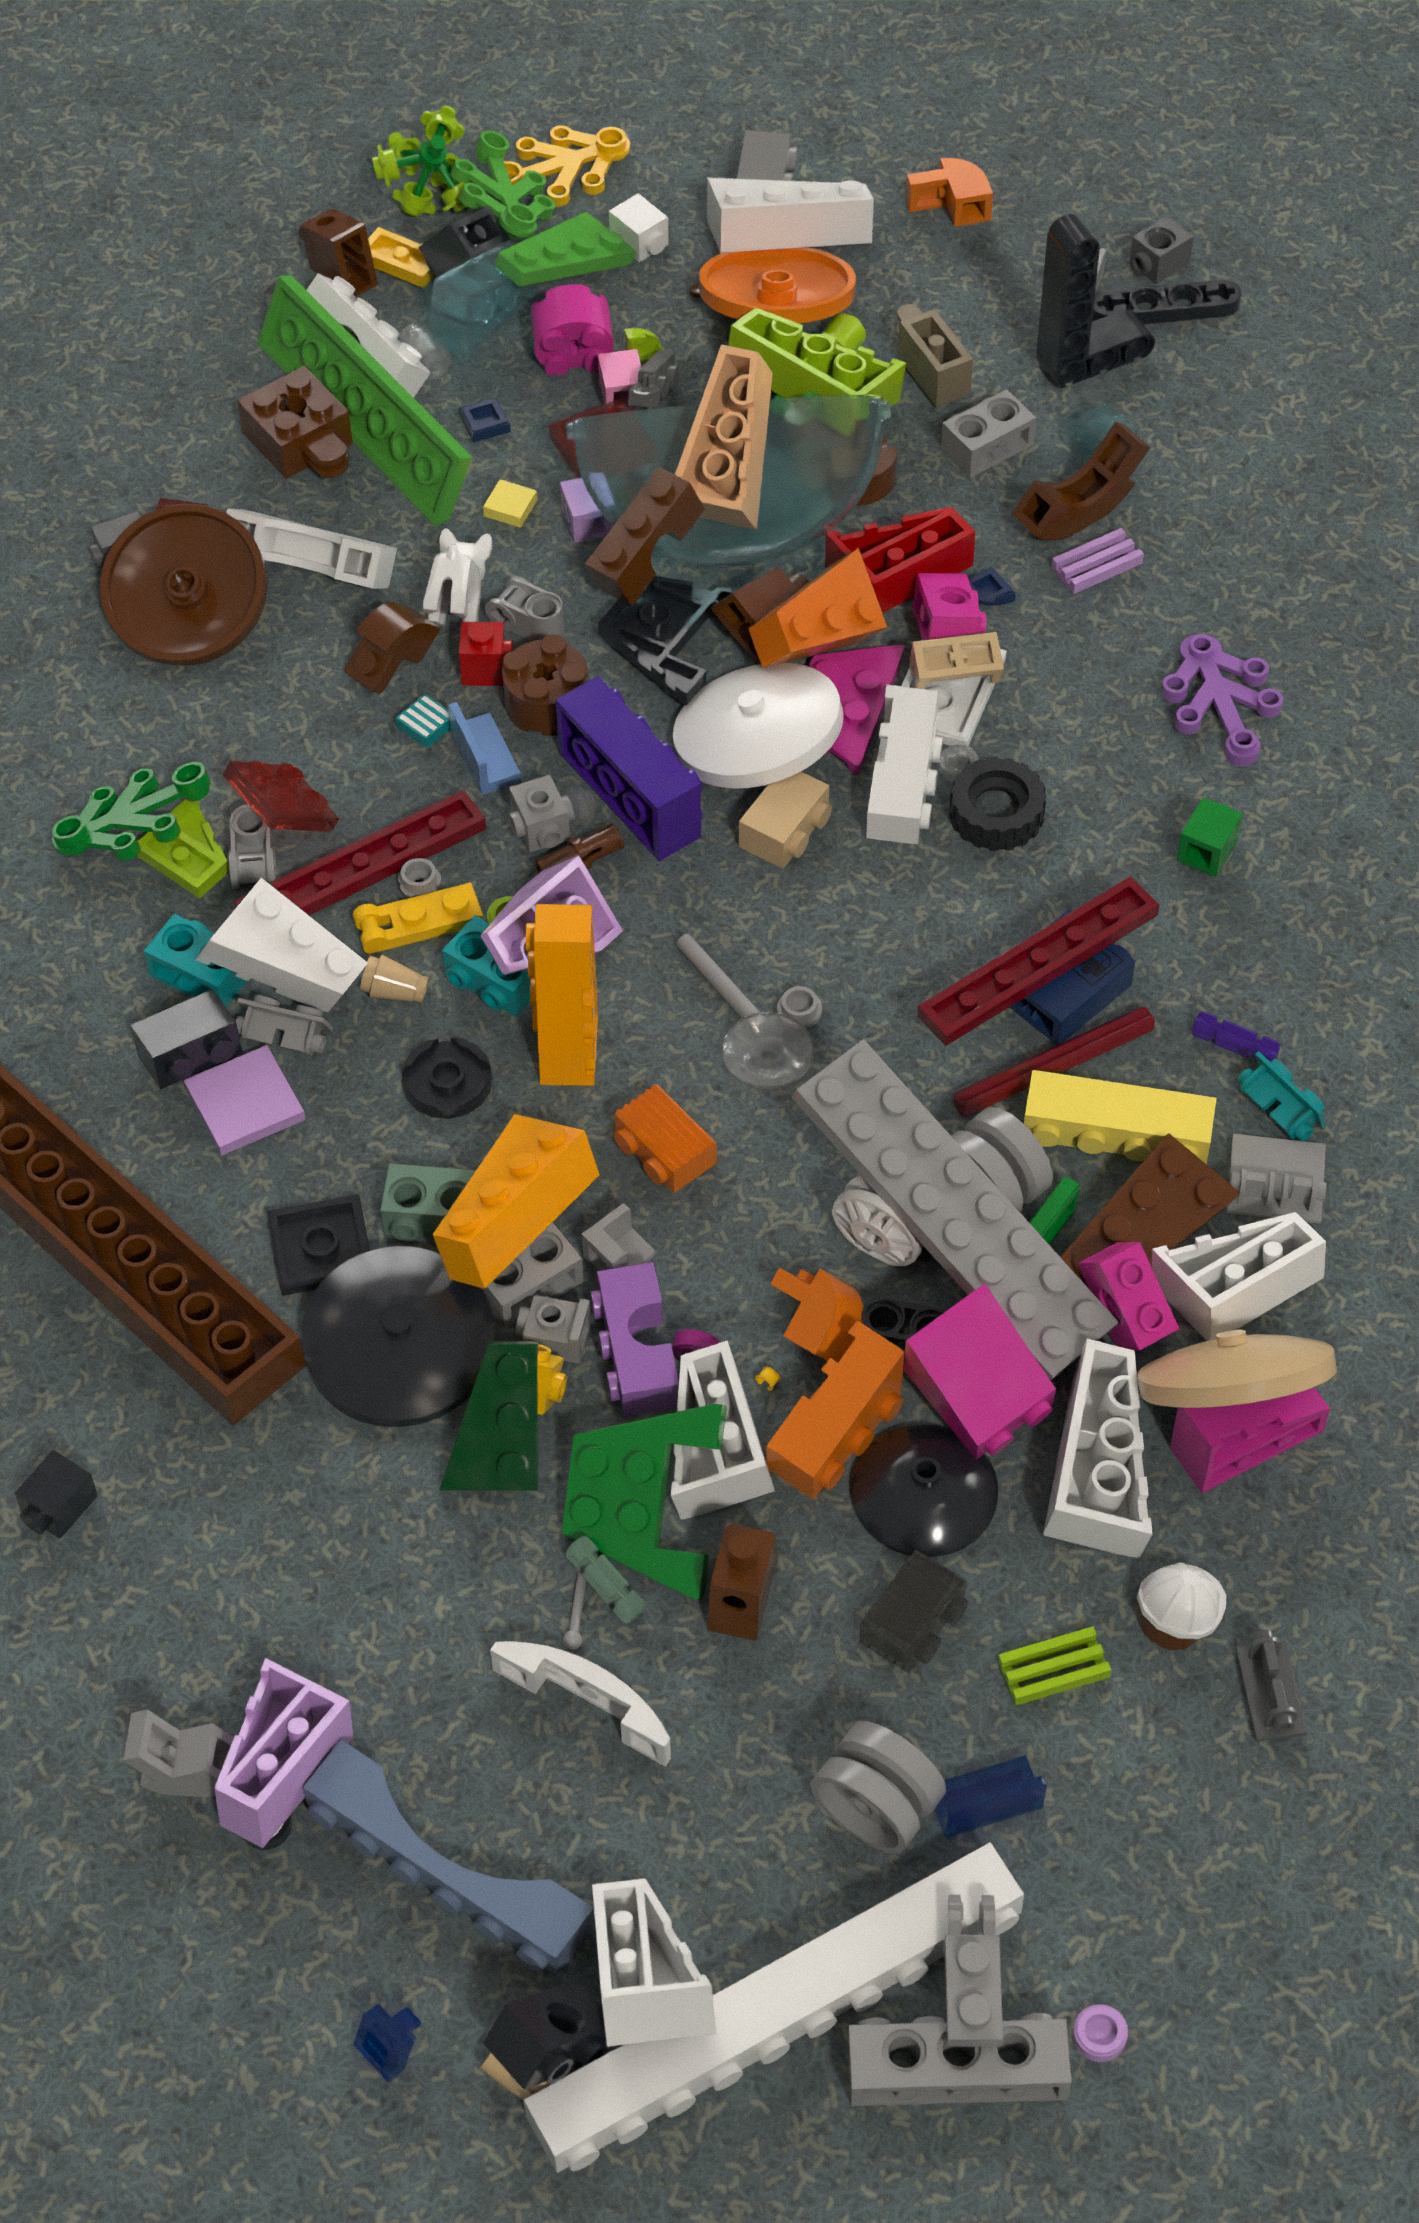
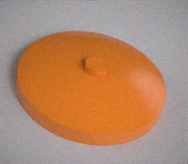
M809 247L723 252L708 260L702 266L699 274V293L702 300L715 311L738 320L754 308H758L799 324L818 321L845 310L853 302L856 292V275L848 263L833 254Z

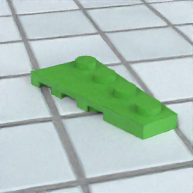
M584 212L498 252L495 267L521 287L627 266L633 262L636 251L625 243L619 234L610 231L589 213Z

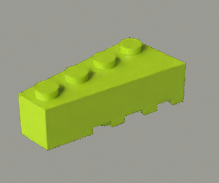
M754 308L731 325L728 346L759 352L773 373L772 391L794 402H797L804 397V394L809 392L821 395L825 401V410L820 419L850 437H854L860 432V420L877 419L900 401L906 363L894 358L890 363L874 358L875 351L862 346H859L857 351L836 344L837 337L824 332L822 334L802 332V324L758 308Z

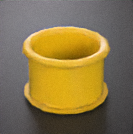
M764 1366L759 1375L755 1376L758 1384H762L764 1381L768 1382L770 1386L767 1389L772 1391L774 1385L780 1381V1376L774 1369Z

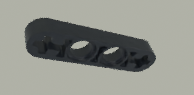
M1211 280L1102 291L1095 294L1092 322L1126 309V305H1129L1128 310L1133 311L1144 325L1226 317L1238 311L1241 289L1236 283L1229 280ZM1187 299L1194 304L1192 306H1181L1175 303V301ZM1140 303H1150L1154 305L1156 308L1152 310H1143L1138 308L1136 305Z

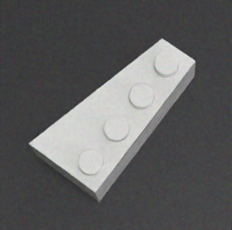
M707 178V222L720 253L872 243L874 199L866 184H861L857 181L832 183Z
M1087 1339L1084 1344L1082 1354L1079 1356L1074 1369L1043 1535L1115 1554L1140 1558L1152 1536V1525L1147 1511L1146 1499L1149 1494L1147 1477H1144L1142 1453L1144 1443L1143 1432H1140L1138 1411L1140 1409L1134 1350Z

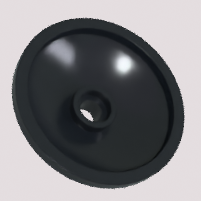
M912 1424L884 1433L875 1439L863 1452L853 1471L851 1498L860 1523L879 1543L891 1550L909 1556L939 1557L964 1549L985 1532L997 1508L998 1480L987 1455L983 1454L976 1460L950 1428L933 1424ZM920 1471H930L934 1476L922 1478L918 1473Z

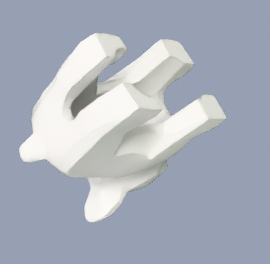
M448 528L443 529L439 538L441 553L436 555L423 601V610L425 613H429L428 620L437 626L445 625L449 606L450 613L462 618V622H479L478 611L481 600V580L486 572L485 561L490 556L492 550V537L489 534H485L476 543H465L457 541Z

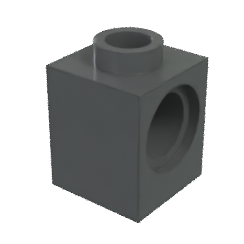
M1166 216L1133 236L1130 265H1132L1137 274L1146 276L1153 283L1158 284L1190 264L1194 236Z

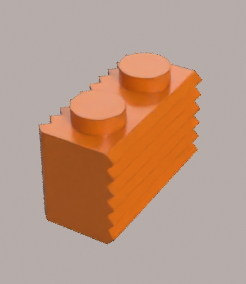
M653 1084L651 1089H646L643 1094H639L636 1099H632L622 1109H617L614 1114V1139L617 1145L626 1155L630 1156L634 1153L643 1162L646 1174L656 1185L664 1183L673 1193H676L717 1164V1143L658 1084Z

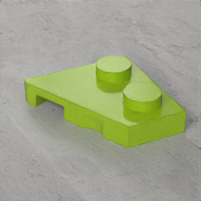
M185 799L169 813L175 816L181 829L179 836L170 842L161 843L156 840L153 832H148L138 840L141 849L137 857L200 899L229 873V866L221 847L215 841V835L209 822H206L200 810L199 802H191Z

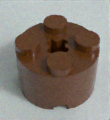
M547 635L542 640L528 642L507 653L503 659L502 670L507 716L516 727L526 732L532 730L542 732V735H558L556 699L588 682V668L583 655L576 648L567 644L565 639L559 635Z

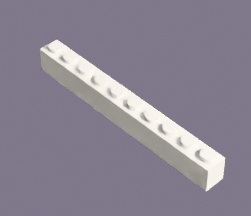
M991 1842L714 1994L716 2034L622 2045L524 2099L526 2118L556 2172L558 2173L567 2167H570L571 2171L585 2168L599 2157V2149L613 2141L618 2140L620 2144H626L635 2140L647 2130V2122L663 2113H666L668 2117H674L683 2113L695 2103L696 2099L694 2096L712 2086L716 2091L731 2086L742 2077V2069L758 2060H761L762 2064L774 2062L790 2049L789 2043L806 2033L809 2038L818 2037L836 2024L837 2020L835 2017L847 2010L854 2008L856 2012L864 2011L882 1998L883 1993L881 1991L897 1982H900L902 1986H908L921 1979L928 1972V1965L945 1956L944 1941L945 1935H948V1895L961 1896L964 1906L962 1935H982L981 1921L979 1920V1903L981 1902L982 1895H994L995 1935L1002 1934L1018 1922V1915L1022 1911L1024 1893Z

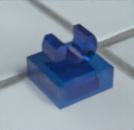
M378 2004L362 2015L353 2045L387 2082H390L405 2070L414 2040L416 2039L412 2031L421 2026L422 2022L408 2007L403 2008L391 2017Z

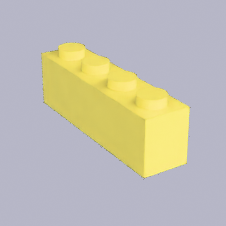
M1032 1070L1024 1125L1028 1127L1043 1147L1064 1145L1077 1147L1089 1154L1101 1152L1122 1154L1134 1161H1144L1163 1138L1170 1133L1207 1164L1217 1098Z

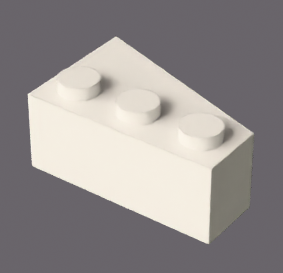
M636 1879L593 1884L601 1998L607 2047L716 2034L712 1985L705 1974L701 1975L692 1961L691 1951L685 1942H680L673 1931L670 1917L647 1880Z

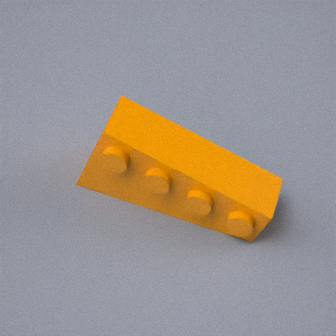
M536 904L535 923H526V951H529L528 978H531L530 1004L533 1005L532 1027L533 1032H538L540 1085L595 1086L598 1000L592 905Z
M514 1114L433 1233L449 1279L485 1289L600 1175L585 1130Z

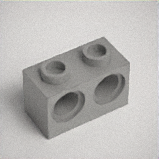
M1006 389L993 397L984 399L976 406L960 414L951 416L947 421L943 422L941 450L971 478L1034 445L1036 417Z
M552 1222L485 1289L482 1288L493 1315L506 1329L517 1322L522 1306L531 1307L534 1295L556 1299L584 1282L582 1258ZM541 1258H551V1259H552V1260L547 1261V1262L537 1261L538 1259H541ZM503 1281L513 1282L510 1285H498V1283Z

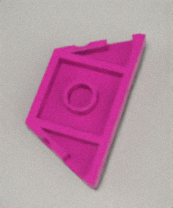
M898 644L818 654L812 657L809 667L820 671L834 683L843 708L844 718L841 731L826 754L832 752L847 763V769L852 773L860 774L885 708L886 686L894 684L905 655L904 645Z

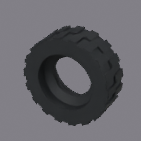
M990 757L987 760H976L970 766L966 765L961 769V773L954 778L950 793L949 817L952 819V827L955 832L958 831L964 841H969L973 843V846L980 849L981 847L987 848L989 851L1002 849L1009 851L1014 850V847H1022L1028 844V840L1034 839L1038 835L1039 827L1042 828L1044 822L1046 788L1044 783L1039 780L1040 776L1035 771L1030 770L1028 765L1015 762L1011 758L998 759V757ZM1004 791L1016 797L1019 809L1015 815L1009 817H990L978 811L976 801L984 792Z

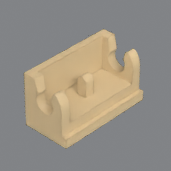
M997 632L915 641L912 643L909 667L911 675H915L914 688L925 689L928 682L990 675V683L1000 682L1001 675L1004 672Z

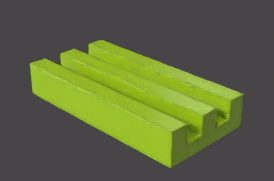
M1092 1626L998 1654L997 1662L1014 1705L1017 1706L1110 1678L1112 1670L1108 1661L1105 1662L1101 1644L1097 1643V1634L1094 1627ZM1085 1645L1087 1646V1648H1084V1649H1081V1650H1078V1651H1074V1652H1071V1653H1068V1654H1064V1655H1061V1656H1058V1657H1054V1658H1051V1659H1048V1660H1044V1661H1041V1662H1038V1663H1034V1664H1031V1665H1028V1666H1024V1667H1021V1668H1018V1669H1014V1670L1012 1669V1667H1015V1666H1018V1665H1021V1664H1025V1663H1028V1662H1031V1661H1035V1660H1038V1659H1041V1658H1045V1657H1048V1656H1051V1655H1055V1654H1058V1653H1061V1652H1065V1651H1068V1650H1071V1649H1075V1648H1078V1647H1081V1646H1085ZM1091 1660L1094 1663V1666L1021 1688L1018 1684L1021 1681Z

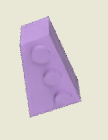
M265 1658L260 1670L261 1679L254 1697L250 1696L245 1708L246 1717L239 1735H235L214 1788L220 1826L261 1848L267 1844L305 1798L303 1786L340 1740L349 1744L354 1738L350 1701Z

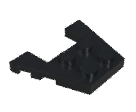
M655 576L633 606L619 599L598 622V635L680 703L688 705L706 683L707 670L676 658V656L710 615L717 616L711 608L732 594L733 588L718 586L714 591L693 588V582Z

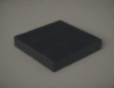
M359 1194L267 1211L282 1296L316 1290L320 1283L338 1266L359 1254L370 1251Z

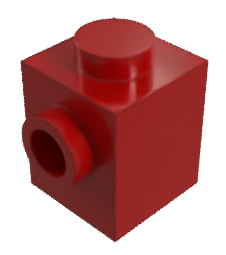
M461 622L459 660L462 686H503V659L507 653L513 651V640H505L504 622Z

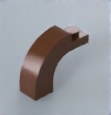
M1115 421L1091 458L1078 472L1068 479L1055 484L1034 480L1012 512V515L1037 538L1051 541L1067 539L1107 516L1125 498L1136 484L1130 479L1131 475L1151 447L1125 424Z

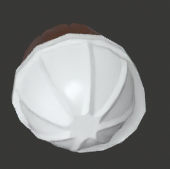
M1182 1562L1165 1566L1151 1573L1141 1582L1137 1595L1139 1603L1137 1617L1142 1632L1150 1641L1168 1650H1185L1197 1640L1212 1634L1220 1624L1226 1609V1593L1220 1582L1209 1572Z

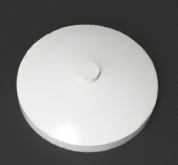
M782 663L763 668L761 664L723 675L700 689L688 705H684L679 712L673 728V742L681 764L686 769H692L698 775L700 781L723 788L759 787L789 778L819 760L838 738L843 725V708L834 683L820 671L795 663Z

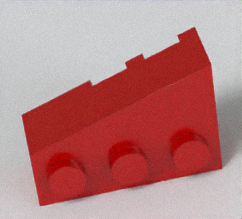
M952 507L904 516L901 517V523L878 527L876 522L863 525V531L840 535L838 530L827 532L825 537V568L859 548L883 613L914 597L917 573L959 574L973 567L976 531Z

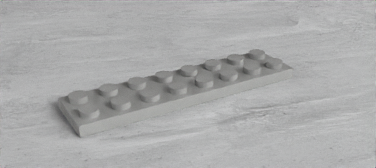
M864 1039L796 1089L791 1098L893 1210L965 1293L969 1295L985 1283L1050 1381L1079 1358L1087 1339L1099 1341L1119 1323Z

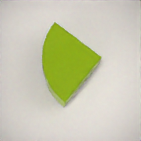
M640 328L624 329L625 350L637 349L641 364L649 361L659 350H664L660 339L651 331Z

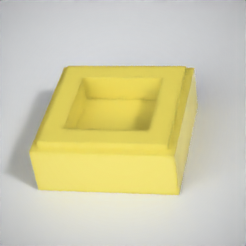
M499 480L483 506L484 517L521 528L537 502V490Z

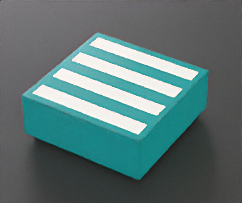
M425 693L396 717V727L428 748L450 730L449 710Z

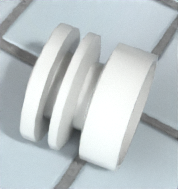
M859 1173L857 1177L849 1181L845 1192L838 1196L832 1209L835 1224L845 1238L859 1250L886 1264L907 1266L915 1262L922 1251L923 1244Z

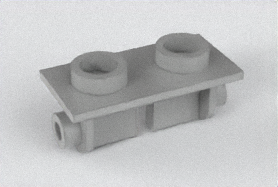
M255 995L253 1001L238 998L237 1001L246 1010L245 1017L238 1016L236 1020L238 1033L241 1034L243 1040L274 1046L278 1030L284 1031L280 1045L281 1048L312 1056L314 1052L322 1053L325 1048L326 1036L321 1035L322 1029L333 1030L330 1023L325 1018H322L323 1012L315 1008L297 1005L296 1011L280 1008L281 1003L279 1001L261 995Z

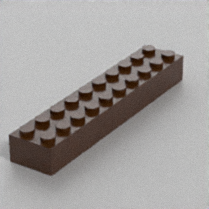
M0 1064V1209L234 1426L306 1366L300 1336Z

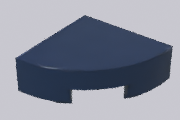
M992 567L968 578L972 590H976L978 593V604L997 606L1015 601L1016 592Z

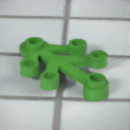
M483 131L476 145L477 158L489 166L493 179L478 170L472 162L466 159H457L450 172L451 177L459 183H466L463 186L459 199L462 204L473 209L480 208V206L483 208L489 206L494 215L499 218L500 225L509 236L516 239L532 237L537 229L536 220L550 219L555 208V202L551 198L541 195L546 179L539 172L528 170L523 178L512 186L503 162L509 148L508 140L497 132ZM485 191L502 201V204L485 194ZM528 194L534 196L529 206L519 203Z

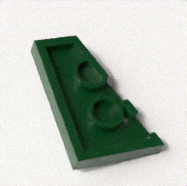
M489 1341L439 1490L538 1491V1342Z

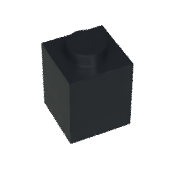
M55 1450L50 1452L15 1492L21 1510L20 1518L24 1524L38 1534L48 1531L59 1539L63 1537L98 1496L91 1473Z

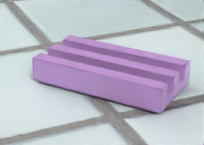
M1119 528L1052 558L1051 568L1070 591L1075 594L1143 564L1144 553L1140 549L1135 550V543L1131 538L1126 540V532ZM1124 553L1126 554V555H1124V556H1122V557H1120V558H1117V559H1115V560H1113V561H1111V562H1108V563L1104 564V562H1106V561H1109V560H1111V559H1113V558H1115V557H1118V556H1120V555H1122V554H1124ZM1088 569H1093L1075 578L1072 577Z

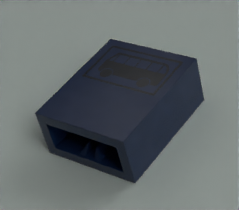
M1070 909L1067 910L1064 914H1062V915H1061L1059 918H1057L1054 922H1056V921H1058L1059 919L1063 918L1064 916L1068 915V914L1071 913L1072 911H1071ZM1111 944L1009 1008L1055 1045L1061 1044L1132 986L1135 960L1125 948L1120 945Z

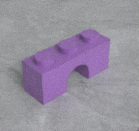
M654 1262L597 1271L598 1290L590 1291L594 1319H604L606 1330L599 1331L598 1337L602 1359H612L614 1372L606 1373L611 1401L620 1400L623 1416L676 1408L678 1404L679 1379L671 1343L648 1346L637 1342L633 1338L642 1329L663 1325L662 1300Z

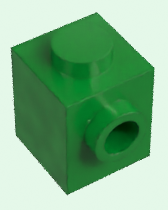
M1203 797L1181 832L1176 861L1217 877L1239 840L1243 813L1233 810L1225 804L1216 803Z

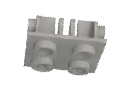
M1233 1133L1229 1184L1238 1190L1240 1194L1227 1206V1213L1274 1218L1296 1212L1308 1223L1321 1224L1322 1205L1326 1195V1182H1324L1326 1144Z

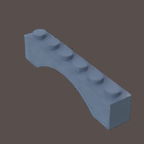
M340 1740L303 1786L307 1807H309L307 1813L317 1824L327 1830L337 1826L350 1835L348 1837L350 1844L361 1854L369 1858H373L375 1854H378L391 1863L389 1866L390 1870L401 1881L410 1886H415L419 1882L433 1891L431 1896L441 1908L454 1915L461 1910L475 1920L474 1926L479 1933L494 1943H499L503 1939L517 1948L516 1954L519 1959L534 1971L542 1972L546 1968L559 1976L595 1927L594 1908L551 1879L521 1881L494 1878L465 1869L438 1854L416 1835L401 1816L388 1790L383 1767L343 1740Z

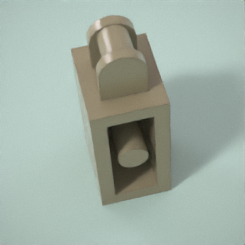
M906 304L901 306L897 311V319L899 321L896 328V335L899 338L898 357L906 363V368L936 407L970 395L973 358L935 309L922 313L915 305Z

